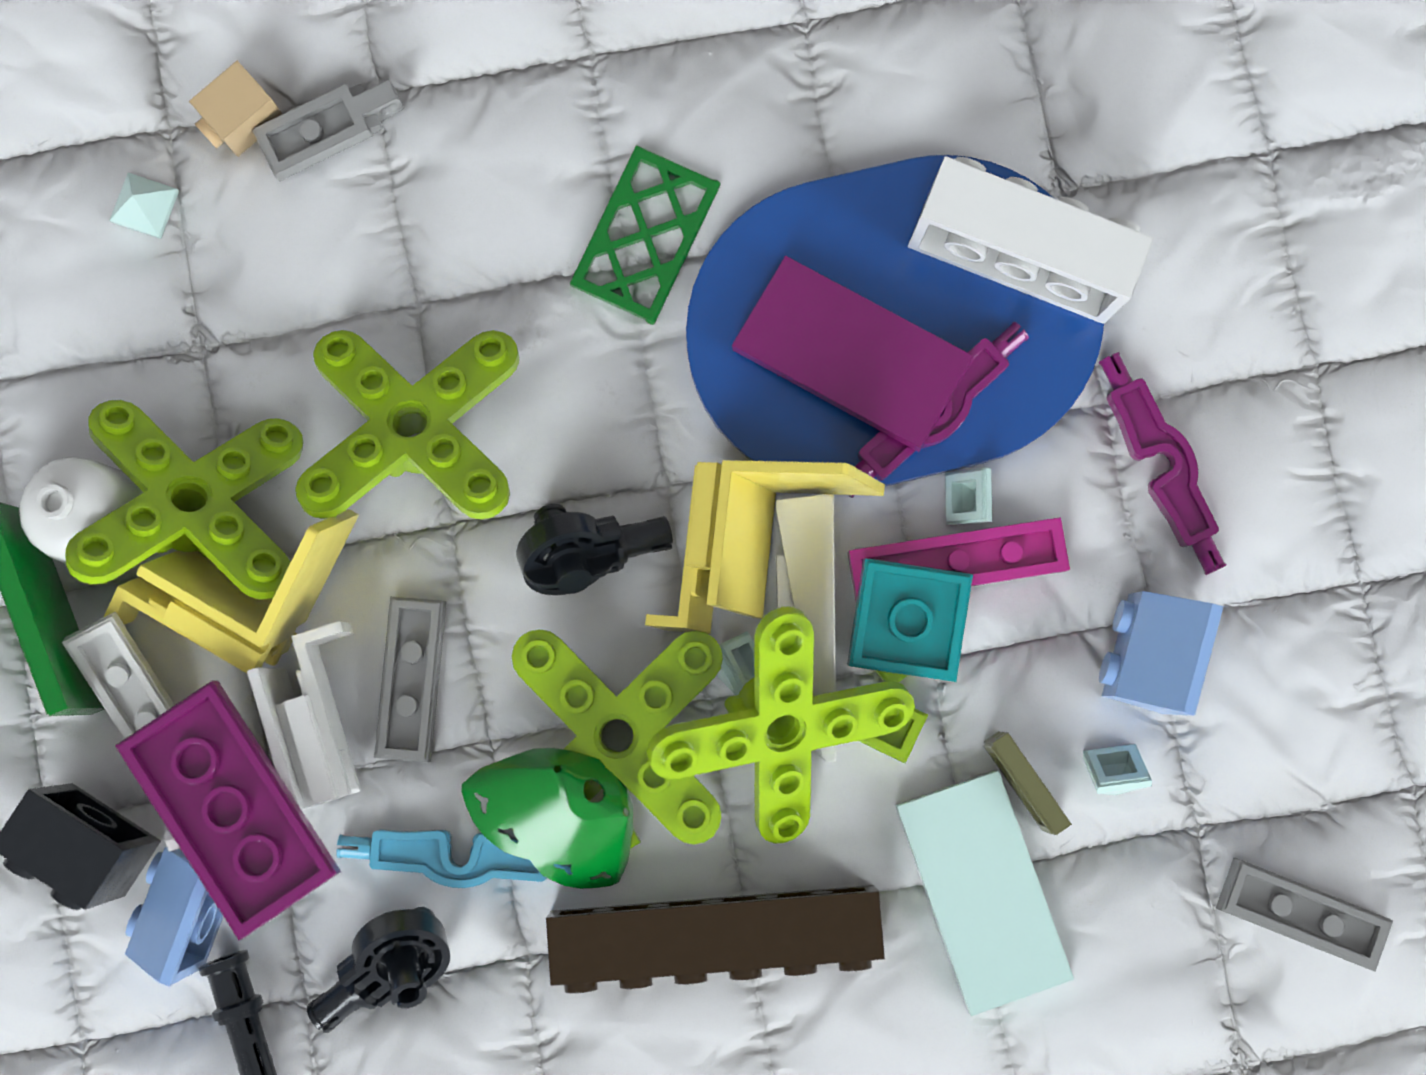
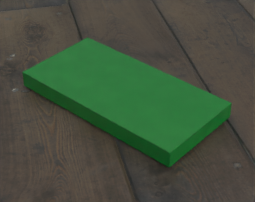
M0 502V592L45 712L49 716L93 715L103 711L105 708L62 644L66 636L78 631L79 628L53 559L29 542L21 527L19 507Z

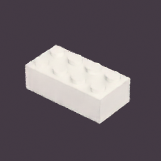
M945 156L929 191L907 246L908 248L1102 324H1105L1131 299L1154 237L1140 232L1141 228L1136 223L1118 217L1108 220L1090 213L1088 206L1076 199L1060 197L1057 200L1037 192V187L1027 180L1017 177L1003 179L986 172V168L973 159L957 157L954 160Z

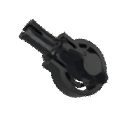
M549 504L543 506L534 514L535 525L520 539L516 549V557L524 580L532 590L545 595L575 594L583 591L606 574L623 569L628 558L652 552L671 550L673 537L670 524L665 516L620 526L614 515L595 519L589 514L567 512L559 504Z
M424 906L415 909L387 912L366 923L353 940L352 954L337 965L339 981L307 1005V1014L312 1024L318 1030L323 1028L324 1033H329L360 1007L374 1009L377 1006H384L390 1000L393 1005L397 1003L399 1008H412L421 1004L426 999L427 988L442 977L450 962V950L443 924L435 917L433 911ZM423 948L426 952H422L420 956H418V954L421 952Z

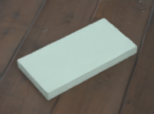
M999 770L990 771L895 805L968 1013L971 1016L1074 980Z

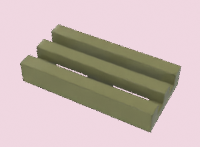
M998 731L984 741L985 745L983 747L1042 831L1058 835L1072 825L1008 732Z

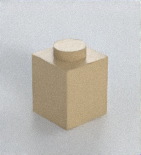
M238 61L233 63L189 100V103L202 116L195 123L197 128L216 149L225 142L237 157L257 141L252 131L254 128L282 115V112L272 98Z

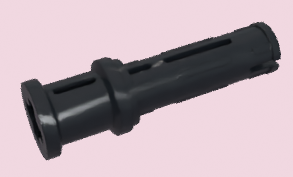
M242 950L231 953L198 967L200 976H205L208 979L216 1005L212 1015L214 1021H218L219 1026L225 1025L239 1074L277 1075L258 1012L262 1010L264 1002L260 994L254 993L245 964L250 958L248 951Z

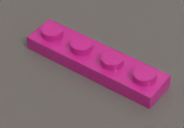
M1061 517L867 547L847 552L855 602H857L863 558L973 574L971 587L1070 570Z

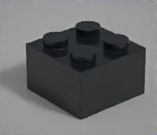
M69 783L27 790L0 831V855L5 858L3 865L15 875L29 880L36 878L52 888L50 892L51 897L61 905L73 910H80L81 908L86 910L125 897L161 840L75 784Z

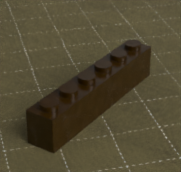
M874 885L553 910L546 917L550 986L564 985L565 993L595 991L598 989L597 982L619 981L620 988L622 989L645 988L653 985L652 978L674 976L675 984H698L707 981V973L729 972L731 980H750L762 977V969L784 967L785 975L801 976L816 973L817 965L831 963H839V970L862 971L872 968L871 960L885 959L879 891Z

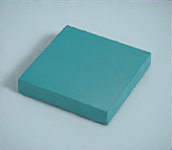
M863 558L847 665L850 667L956 682L973 574Z

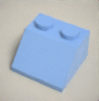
M1147 591L1129 594L1127 601L1121 600L1115 612L1113 631L1118 632L1114 651L1113 653L1107 652L1101 664L1099 682L1105 684L1102 696L1161 714L1195 716L1224 606Z
M165 847L163 852H158L148 868L146 883L151 885L144 904H139L135 908L128 921L126 936L131 937L125 955L158 983L171 986L199 971L198 967L207 962L223 915L181 849L168 852V848Z

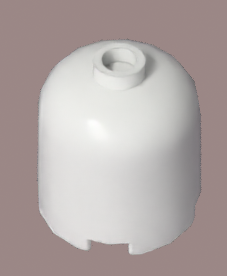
M78 457L51 461L35 472L23 490L19 505L21 527L32 545L47 556L66 564L65 548L74 535L143 492L122 470L103 463Z

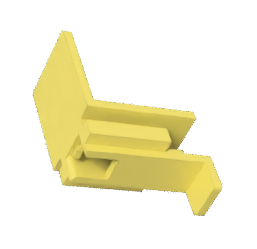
M722 460L721 465L717 462H697L694 468L678 616L646 614L645 625L666 631L690 632L696 630L711 634L713 607L751 618L762 619L776 493L884 496L885 484L847 463Z
M347 509L335 517H329L311 525L305 532L274 597L271 599L249 597L240 591L209 558L204 557L199 551L182 552L177 550L140 565L136 573L139 576L138 578L117 586L104 617L116 611L123 624L126 625L135 620L140 610L247 673V670L262 667L264 662L275 666L281 655L289 650L293 642L291 636L297 634L295 632L296 628L306 622L359 514Z

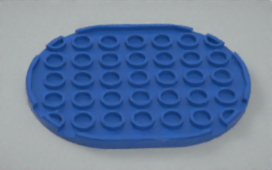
M933 155L906 159L806 182L782 190L752 206L737 218L719 237L699 270L688 306L686 339L690 372L703 407L720 433L722 432L727 440L749 461L847 463L854 467L860 462L857 456L860 449L880 432L879 430L738 354L732 348L733 342L785 256L967 353L982 339L986 338L992 343L1012 322L1018 323L1021 328L1007 342L1009 343L1022 330L1026 331L1029 339L1024 341L1006 358L1009 361V366L972 400L967 417L950 437L936 445L922 448L920 452H914L885 480L880 481L886 487L1000 459L1038 439L1068 412L1084 390L1100 352L1104 324L908 248L907 246L944 157L947 156L954 160L957 157H966ZM966 157L981 163L986 168V172L1003 179L1017 177L1027 180L1037 187V192L1052 197L1042 187L1007 167L986 160Z

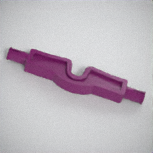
M1012 322L992 343L984 338L968 352L974 356L973 360L922 448L936 445L950 437L967 417L972 400L1009 366V361L1006 358L1024 341L1029 339L1026 331L1022 330L1009 343L1007 342L1021 328L1018 323ZM880 431L860 449L857 455L860 462L854 467L873 478L876 477L878 480L883 481L916 450Z
M1120 352L1102 359L1098 363L1101 365L1113 389L1106 396V400L1119 424L1129 455L1136 461L1151 458L1156 454H1163L1169 459L1170 467L1168 471L1160 474L1156 479L1148 483L1150 496L1168 521L1181 547L1192 545L1205 575L1225 567L1226 563H1224L1211 537L1219 531V527L1197 485L1198 464L1192 447L1176 428L1165 422L1145 380L1138 378L1132 381L1120 356Z

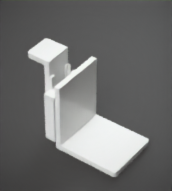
M337 621L291 636L301 668L296 670L302 696L295 698L287 669L257 667L247 670L275 769L301 810L361 791L318 647L320 644L353 634L351 624L343 621ZM174 838L166 840L168 852L180 849Z

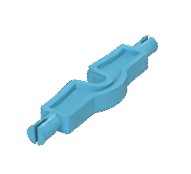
M380 829L373 832L372 838L340 834L337 845L358 847V849L343 847L336 849L337 858L370 860V868L377 870L423 873L435 883L452 888L474 887L492 878L538 882L547 879L529 859L505 853L492 844L482 833H478L473 837V846L471 847L470 858L466 865H458L453 861L451 854L452 845L450 843L452 836L447 830L396 831ZM511 838L514 842H518L517 839ZM554 864L557 868L565 869L567 874H572L570 864Z

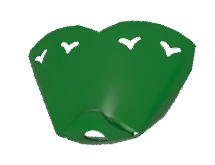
M534 748L484 766L462 783V796L474 824L484 837L505 853L529 859L544 877L566 887L591 889L613 886L620 882L629 860L633 835V804L627 787L604 766L600 759L571 750ZM560 765V771L556 773L554 767ZM587 780L596 781L602 787L604 796L601 801L590 802L586 799L584 785ZM475 792L488 799L486 813H483L481 801L476 798ZM624 808H627L629 815H623ZM512 828L518 842H514L508 834L501 833L498 829L507 830ZM554 864H570L572 874H567L565 869L557 868ZM602 872H606L607 875L611 876L610 878L599 877L590 879Z

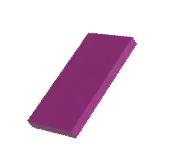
M787 256L784 257L732 344L733 351L918 452H920L974 357Z
M210 681L115 745L238 940L244 939L342 872L219 681Z

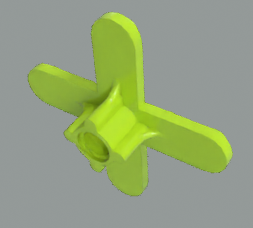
M346 330L333 331L318 341L313 351L314 363L318 371L368 421L305 470L299 477L295 487L296 498L304 512L312 517L321 519L335 517L348 509L388 475L398 477L405 471L416 474L422 473L462 513L470 518H492L502 512L510 498V489L506 476L453 423L516 371L519 364L517 344L511 336L494 330L485 331L474 336L414 385H411L362 337L354 332Z
M109 400L97 405L91 411L88 418L90 437L143 493L81 530L69 540L65 548L66 567L70 574L80 582L104 584L119 577L156 552L165 553L172 548L182 552L199 551L204 557L209 558L240 591L249 597L257 599L273 598L291 561L234 502L291 467L300 459L303 450V436L300 430L291 422L283 419H266L256 423L193 462L133 403L123 400Z
M780 607L766 614L756 627L754 636V677L744 684L739 695L728 697L725 700L724 706L728 713L673 724L661 729L649 742L647 757L652 769L660 777L666 779H680L754 763V819L756 827L766 841L774 844L786 843L802 834L809 823L812 750L887 735L898 731L908 723L913 715L915 708L914 698L903 684L896 681H884L813 696V626L801 610L795 607Z
M537 629L528 631L519 637L513 646L511 656L513 668L519 677L576 735L564 749L600 759L604 766L680 841L694 845L704 843L712 838L719 829L722 818L720 805L715 797L695 776L680 779L660 777L649 763L647 748L652 737L665 728L720 671L723 656L721 647L716 639L705 632L696 630L683 633L616 696L567 644L554 633ZM612 720H623L632 728L633 740L626 750H611L603 740V730L607 723ZM555 766L554 771L556 773L559 772L561 766ZM587 780L584 785V795L588 801H591L602 790V787L596 781Z

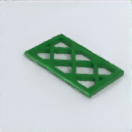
M636 145L569 283L570 286L644 319L650 325H654L721 183L718 180H712ZM641 162L658 169L663 183L634 193L631 183ZM669 175L676 177V179L670 180ZM690 184L705 190L706 192L696 212L684 216L675 190ZM667 193L676 219L647 228L638 203ZM631 206L640 232L611 242L608 231L618 210ZM680 228L683 240L674 259L661 264L651 238ZM644 241L653 267L624 277L615 251ZM608 254L617 280L602 286L586 280L585 278L595 258ZM657 276L660 288L650 309L634 302L628 286ZM621 289L623 296L614 293V291Z

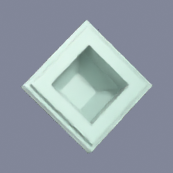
M128 173L110 221L161 239L179 190Z
M984 467L945 473L946 525L954 526L992 522L991 468Z
M748 631L719 644L723 661L717 676L735 695H739L744 684L754 677V641Z
M1136 744L1083 751V759L1097 794L1118 795L1152 786V779Z

